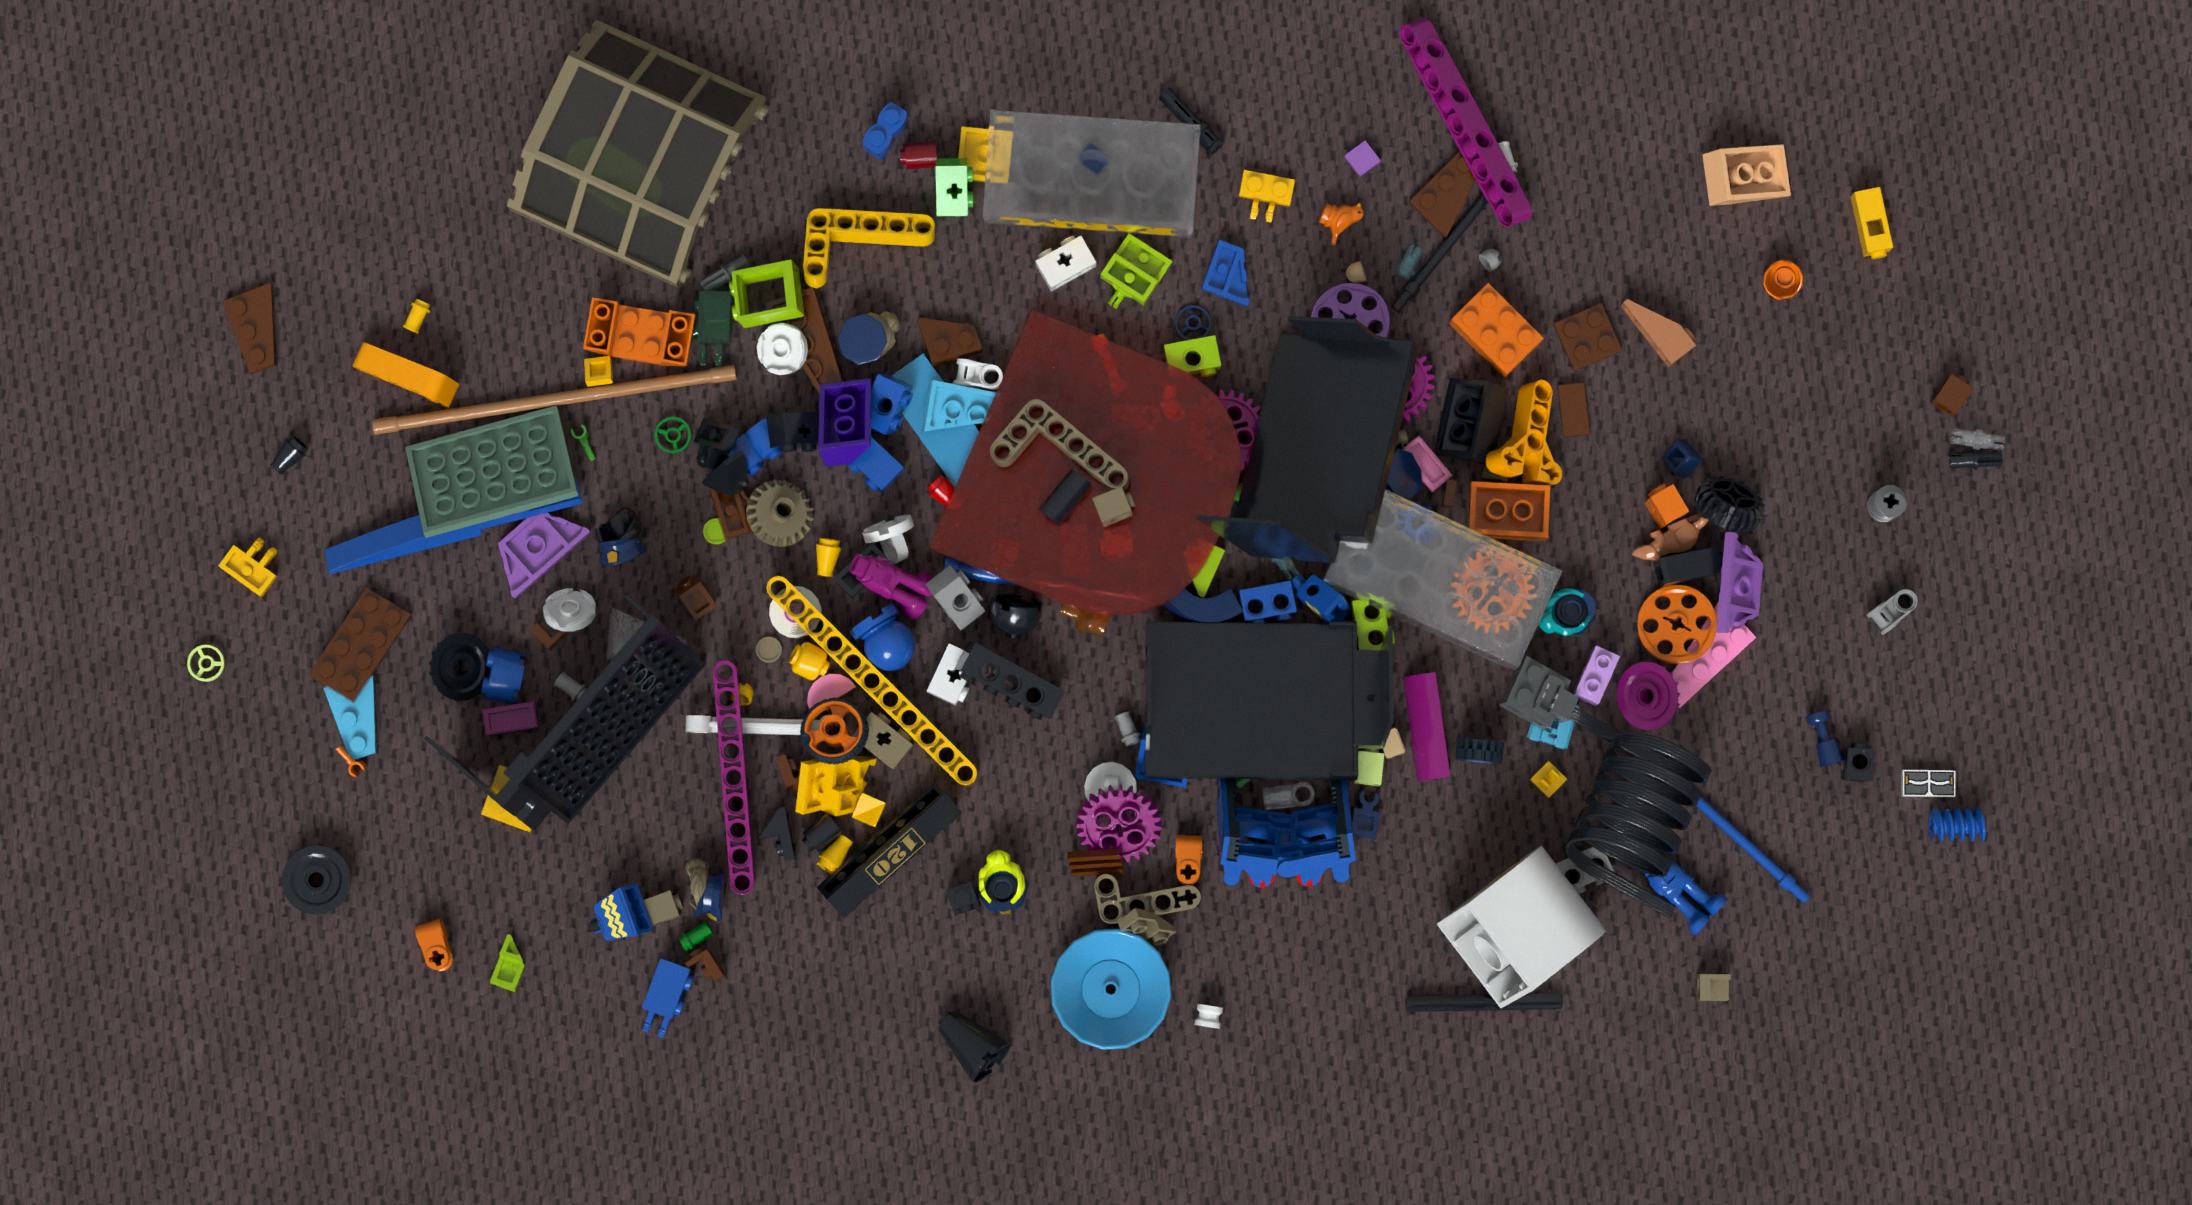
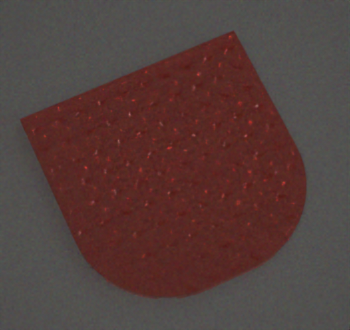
M1032 310L929 548L949 558L1087 613L1105 616L1132 615L1154 609L1179 595L1200 574L1215 547L1219 534L1197 520L1196 516L1227 517L1238 489L1241 465L1240 448L1233 422L1216 395L1200 380L1189 373ZM1039 399L1127 471L1130 483L1124 493L1130 492L1135 507L1131 508L1133 516L1104 527L1092 498L1110 490L1041 433L1034 438L1015 462L1008 467L996 465L991 457L990 447L1030 400ZM1036 408L1032 410L1030 417L1038 419L1043 416L1044 410ZM1059 424L1054 425L1050 433L1060 435L1064 427ZM1018 428L1015 430L1013 437L1021 439L1026 435L1027 430ZM1075 441L1071 444L1070 450L1078 452L1082 450L1084 443ZM1000 448L997 451L996 457L1000 459L1006 458L1010 450L1008 448ZM1096 457L1091 460L1090 466L1100 468L1104 460ZM1070 469H1073L1082 475L1092 487L1058 527L1039 512L1038 508ZM1114 474L1110 479V483L1118 485L1123 482L1124 476Z

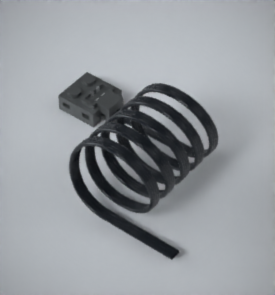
M1528 656L1518 659L1498 704L1499 706L1542 730L1551 727L1554 720L1559 723L1571 720L1610 742L1606 751V760L1601 763L1596 774V783L1591 786L1586 797V806L1581 809L1576 820V830L1570 834L1566 843L1565 851L1567 856L1584 872L1671 919L1676 908L1675 905L1593 861L1583 854L1574 842L1584 840L1598 851L1634 869L1650 875L1666 877L1672 864L1668 858L1656 850L1671 854L1677 853L1682 840L1668 827L1677 830H1686L1692 816L1680 805L1689 807L1698 805L1702 793L1691 782L1706 783L1712 772L1711 767L1693 753L1673 742L1644 733H1621L1576 708L1579 697L1567 691L1571 680ZM1620 747L1636 757L1618 756L1615 748ZM1662 754H1665V755H1667V756H1669V757H1671V758H1673V759H1675V760H1677V761H1674V760H1672V759H1670V758H1668V757H1666V756H1664V755H1662ZM1614 770L1628 781L1608 779L1605 772ZM1604 793L1619 805L1599 803L1595 795ZM1595 817L1611 829L1589 827L1585 822V818Z

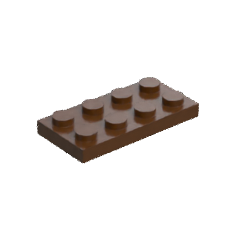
M366 587L310 671L309 677L355 703L411 618V614Z

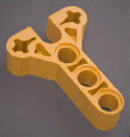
M1538 380L1522 385L1519 389L1512 437L1500 449L1489 452L1486 457L1487 468L1492 473L1505 478L1523 474L1522 484L1551 486L1561 481V467L1554 462L1546 443L1553 395L1552 387L1547 381Z

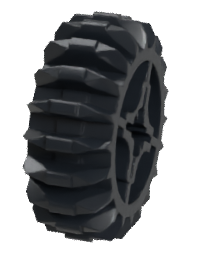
M1716 476L1705 478L1695 493L1694 505L1697 507L1696 510L1702 513V517L1708 519L1710 524L1714 523L1718 528H1725L1728 532L1730 530H1733L1735 533L1753 531L1764 516L1765 504L1762 502V498L1757 496V492L1750 490L1748 485L1745 486L1740 481H1734L1732 478L1726 479L1723 476L1719 478Z

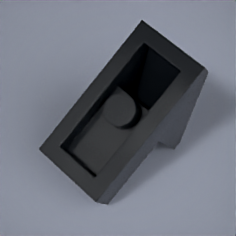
M781 807L758 839L762 840L779 836L780 841H776L778 857L783 856L786 862L796 860L787 809L786 807Z

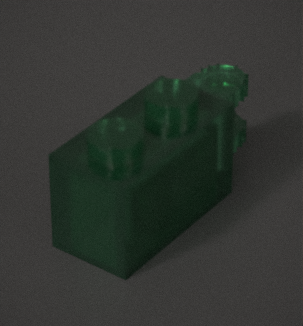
M699 290V298L695 297L694 313L699 314L698 323H694L693 339H697L700 346V365H705L707 362V346H716L714 360L716 365L722 366L723 347H731L733 300L731 291Z

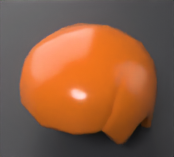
M1778 260L1770 264L1764 272L1763 285L1766 292L1777 300L1791 298L1802 288L1803 274L1800 267L1792 261Z

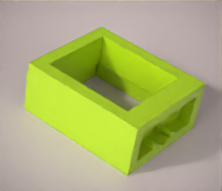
M792 259L731 271L732 281L729 282V287L735 299L732 313L735 321H738L744 328L804 316L799 268ZM783 277L787 307L749 314L746 284Z

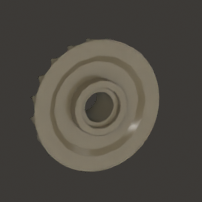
M774 479L764 482L753 491L747 502L746 516L751 530L760 540L772 546L784 547L793 545L805 537L811 529L814 508L809 506L810 498H806L804 490L797 487L796 483ZM777 506H781L786 510V517L778 514Z

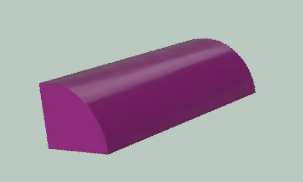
M1436 672L1404 677L1403 685L1417 782L1450 777Z

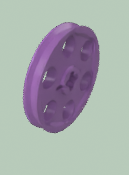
M1345 283L1332 287L1317 300L1313 308L1311 317H1318L1320 311L1328 309L1333 313L1332 318L1345 319V315L1346 318L1357 319L1367 328L1370 324L1377 322L1383 326V330L1376 335L1387 338L1389 333L1390 318L1385 301L1376 291L1362 284ZM1342 292H1347L1352 296V299L1349 303L1342 304L1337 300L1338 295ZM1366 299H1373L1376 301L1377 306L1373 310H1365L1362 307V303Z

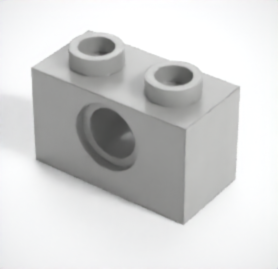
M949 565L925 585L950 619L962 630L985 612L980 604L983 599L974 588L970 590L967 587L970 581L961 570L956 573Z

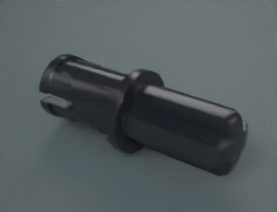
M1974 449L1973 452L1949 453L1950 469L1973 468L1977 470V467L2001 466L2003 463L2001 452H1977Z

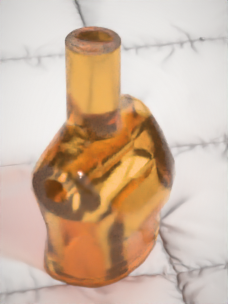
M1085 602L1080 609L1063 604L1060 614L1076 619L1077 630L1095 633L1103 637L1111 611L1102 609L1093 603Z

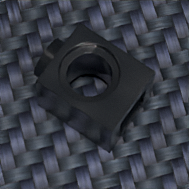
M1851 743V748L1844 749L1843 781H1873L1874 749H1867V744ZM1855 755H1859L1864 759V767L1862 769H1856L1853 766L1852 760Z

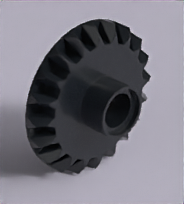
M462 632L445 636L441 642L436 643V649L431 652L432 659L428 662L431 671L428 674L432 677V684L436 686L438 692L443 694L445 698L455 701L470 700L481 693L483 678H489L490 667L486 666L489 650L485 643L473 634ZM457 661L459 662V670H458V671H456V669H455V665H456V662H457Z
M309 846L297 851L287 861L282 873V887L287 900L295 908L308 914H324L333 911L343 903L351 886V872L347 862L335 850L325 846ZM316 873H321L324 882L320 887L316 888L312 885V877Z

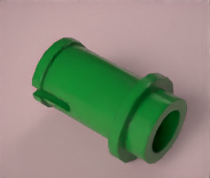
M704 921L686 934L682 932V936L678 940L686 952L690 949L693 951V947L712 937L713 934Z

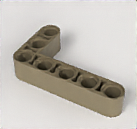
M1039 399L1030 400L990 447V454L996 465L1008 467L1015 462L1034 438L1041 433L1110 491L1121 486L1123 491H1125L1130 483L1127 471L1119 463ZM1041 408L1044 410L1042 417L1038 419L1030 417L1032 410ZM1059 424L1064 427L1060 435L1050 433L1054 425ZM1018 428L1027 430L1026 435L1021 439L1013 437L1015 430ZM1075 441L1084 443V447L1078 452L1070 450V446ZM1000 448H1008L1010 450L1006 458L1000 459L996 457L997 451ZM1100 457L1104 460V463L1100 468H1093L1090 466L1091 460ZM1114 474L1124 476L1123 482L1118 485L1110 483V479Z

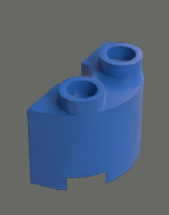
M495 647L493 652H488L486 666L490 667L489 678H483L481 692L485 693L484 699L516 704L518 690L521 688L525 653Z

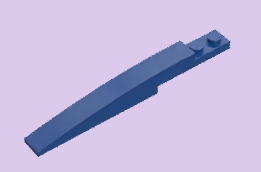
M575 477L579 495L577 497L425 538L420 515L374 530L324 550L328 572L333 574L483 535L482 529L583 504L578 481Z

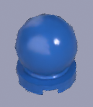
M893 603L882 608L883 613L874 620L869 616L850 632L855 641L864 640V652L867 659L876 668L886 671H896L905 667L914 655L916 643L911 630L904 623L896 621L895 617L899 614V611Z

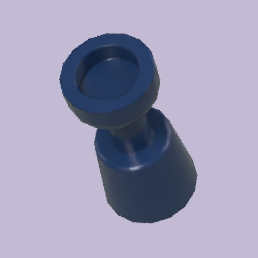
M1825 710L1806 716L1807 723L1810 726L1815 725L1820 743L1816 744L1820 767L1845 760L1836 738L1830 739L1825 724L1830 719L1829 711Z

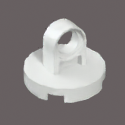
M911 515L894 517L895 520L888 522L884 520L864 529L862 534L865 543L880 541L884 555L892 564L908 557V548L902 533L914 527Z
M1115 762L1102 763L1093 768L1088 774L1084 785L1085 797L1089 802V794L1098 796L1099 788L1106 793L1108 792L1109 785L1114 790H1118L1119 784H1122L1125 791L1130 786H1133V793L1136 794V780L1131 771L1124 765Z

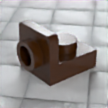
M696 575L682 579L678 583V587L674 589L695 621L717 607Z
M786 754L775 757L786 788L792 787L793 791L798 790L799 777H794V774L798 773L794 759H788Z
M699 948L688 955L690 960L685 963L687 968H691L702 960L704 965L701 966V969L708 980L713 978L717 982L726 976L710 949L703 951L702 948Z

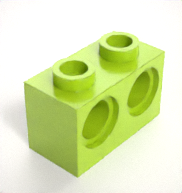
M1384 597L1352 601L1353 622H1357V650H1380L1388 628L1387 618H1391L1389 602L1384 603ZM1367 606L1377 608L1378 617L1376 619H1368L1365 616L1364 610ZM1369 633H1380L1382 643L1380 645H1372L1368 640Z

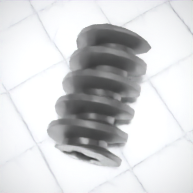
M1886 485L1869 497L1867 511L1876 521L1890 522L1906 510L1908 505L1906 496L1900 488L1894 485Z

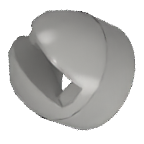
M1495 249L1485 250L1479 255L1480 262L1489 272L1501 264L1502 258Z

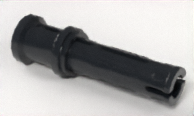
M1170 87L1159 96L1158 100L1189 130L1191 139L1197 141L1206 150L1208 157L1212 156L1224 145L1225 140L1223 138L1219 139L1210 129L1208 122H1201Z

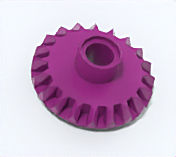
M1640 662L1629 667L1619 680L1617 687L1619 709L1624 718L1639 729L1654 730L1662 728V726L1670 723L1671 718L1676 715L1675 711L1680 705L1678 703V697L1680 696L1677 690L1678 683L1674 681L1673 674L1669 673L1666 667L1660 666L1656 662ZM1650 690L1654 695L1653 700L1649 696Z

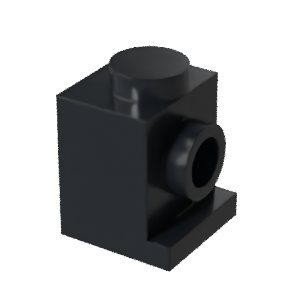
M972 882L946 890L955 916L980 908Z

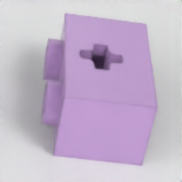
M1599 646L1593 647L1572 694L1584 702L1597 706L1620 656Z

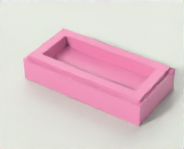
M1420 436L1416 437L1402 449L1413 453L1417 464L1422 470V482L1431 492L1435 491L1452 477V474Z

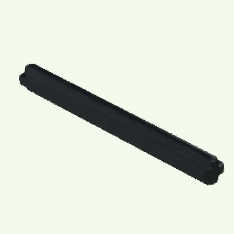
M1526 994L1503 1008L1498 1006L1491 995L1407 996L1405 999V1009L1407 1012L1561 1009L1563 1006L1561 994Z

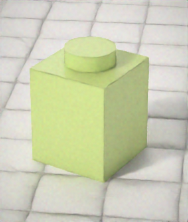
M1363 748V751H1358V778L1353 783L1380 786L1384 753H1379V749Z

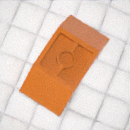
M592 297L583 349L613 358L662 366H687L696 315L672 310L666 313L623 306L617 301Z

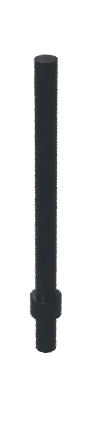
M1483 193L1413 280H1408L1402 288L1403 292L1391 305L1394 310L1400 312L1411 297H1416L1421 290L1419 287L1489 203Z

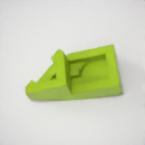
M507 934L490 984L515 992L525 966L512 936Z

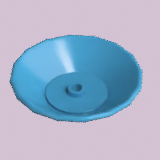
M1119 928L1094 930L1074 940L1058 958L1050 981L1052 1006L1062 1026L1080 1042L1102 1050L1128 1048L1148 1038L1164 1020L1171 1000L1170 973L1160 952L1142 936L1121 931ZM1113 984L1116 987L1114 994L1106 992L1107 985Z

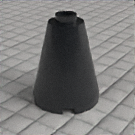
M957 1011L952 1013L946 1012L938 1021L940 1024L938 1031L968 1077L975 1083L982 1081L992 1073L990 1068L995 1063L999 1065L1011 1048L1007 1040Z

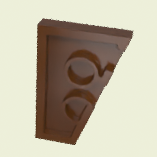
M1461 152L1409 201V204L1445 239L1475 181Z

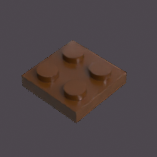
M1602 303L1553 324L1574 372L1622 352V348Z

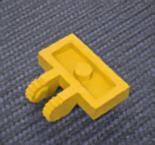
M1244 170L1239 197L1253 199L1250 219H1256L1258 216L1259 201L1269 202L1265 216L1266 222H1272L1275 204L1290 207L1295 180Z
M258 538L247 553L233 545L218 566L254 593L263 597L277 578L266 567L275 557L278 550L273 547L270 548L258 563L253 557L261 550L264 544V540Z

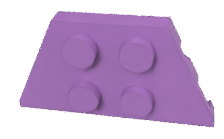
M544 513L526 518L503 538L498 545L513 598L519 597L591 533L589 529L549 513Z
M1725 532L1717 633H1729L1730 628L1741 626L1747 620H1752L1759 616L1763 563L1757 556L1753 555L1752 550L1747 545L1739 543L1737 540L1739 535L1735 532Z

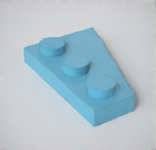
M930 380L921 432L1000 421L1003 417L1006 394Z
M374 674L355 703L325 687L324 691L347 753L355 761L377 753Z

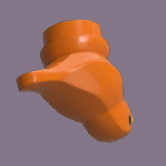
M1326 203L1319 218V223L1324 224V227H1330L1332 233L1331 245H1336L1337 238L1341 232L1363 218L1364 212L1361 208V203L1352 207L1349 205L1337 207L1335 204L1330 205Z

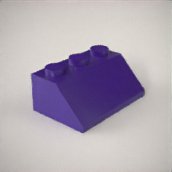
M871 378L820 384L818 450L826 467L851 464L871 446Z

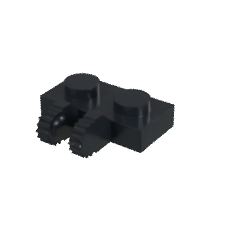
M704 418L694 440L695 443L701 445L696 458L697 465L708 467V469L712 470L716 469L723 460L722 452L730 453L735 445L740 429Z

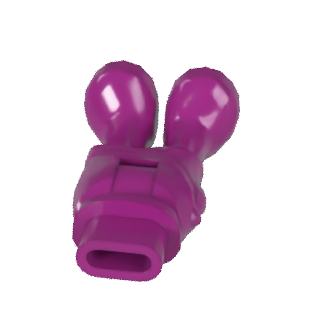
M859 553L855 555L850 566V573L856 575V579L869 590L880 594L886 599L892 598L901 603V613L906 618L914 620L925 611L928 604L925 599L895 586L901 583L913 589L920 596L930 597L932 593L925 584L933 579L932 575L920 572L914 576L892 565L887 558L881 556L873 557L871 555L863 556Z

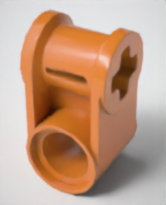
M1176 835V875L1182 885L1192 886L1199 880L1200 860L1202 859V835ZM1188 866L1191 867V871L1196 872V875H1191L1190 880L1185 879V875L1181 874Z
M437 919L416 926L415 934L427 966L437 971L449 969L453 963V955L443 921ZM437 953L444 955L441 965L434 962V959L437 958Z

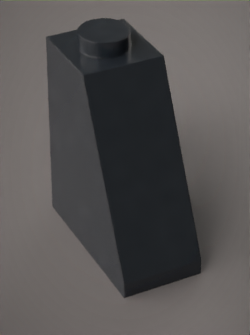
M1717 547L1659 558L1653 563L1659 589L1720 575L1723 564V552H1718Z

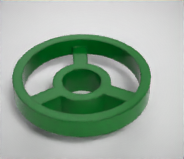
M668 417L657 425L654 437L661 450L670 454H676L685 450L690 444L691 430L688 424L681 418ZM670 420H677L683 423L678 429L669 428L667 431L659 429L662 424ZM687 427L688 440L682 448L678 449L677 443L681 440V432ZM671 431H676L678 433V438L676 440H670L668 438V435ZM658 433L665 435L666 440L673 444L674 450H667L660 445Z

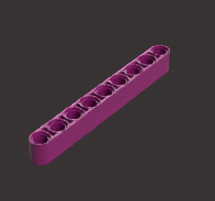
M725 659L715 665L713 680L730 885L735 893L744 895L748 894L755 885L738 668L733 661ZM723 664L729 665L733 670V675L729 679H723L719 676L718 669ZM723 691H731L734 694L735 701L732 705H725L721 702L720 697ZM727 717L734 718L737 722L736 730L732 732L726 731L722 725L723 720ZM733 743L738 746L739 755L737 757L730 758L725 754L727 744ZM730 770L740 772L741 781L738 784H732L727 780V773ZM733 796L740 797L744 803L743 808L733 810L729 805L730 798ZM737 822L742 823L746 829L745 834L740 837L735 836L731 831V826ZM736 849H743L747 852L748 859L745 862L739 863L734 859L733 852ZM740 875L747 876L750 880V886L745 889L739 888L735 882L736 877Z

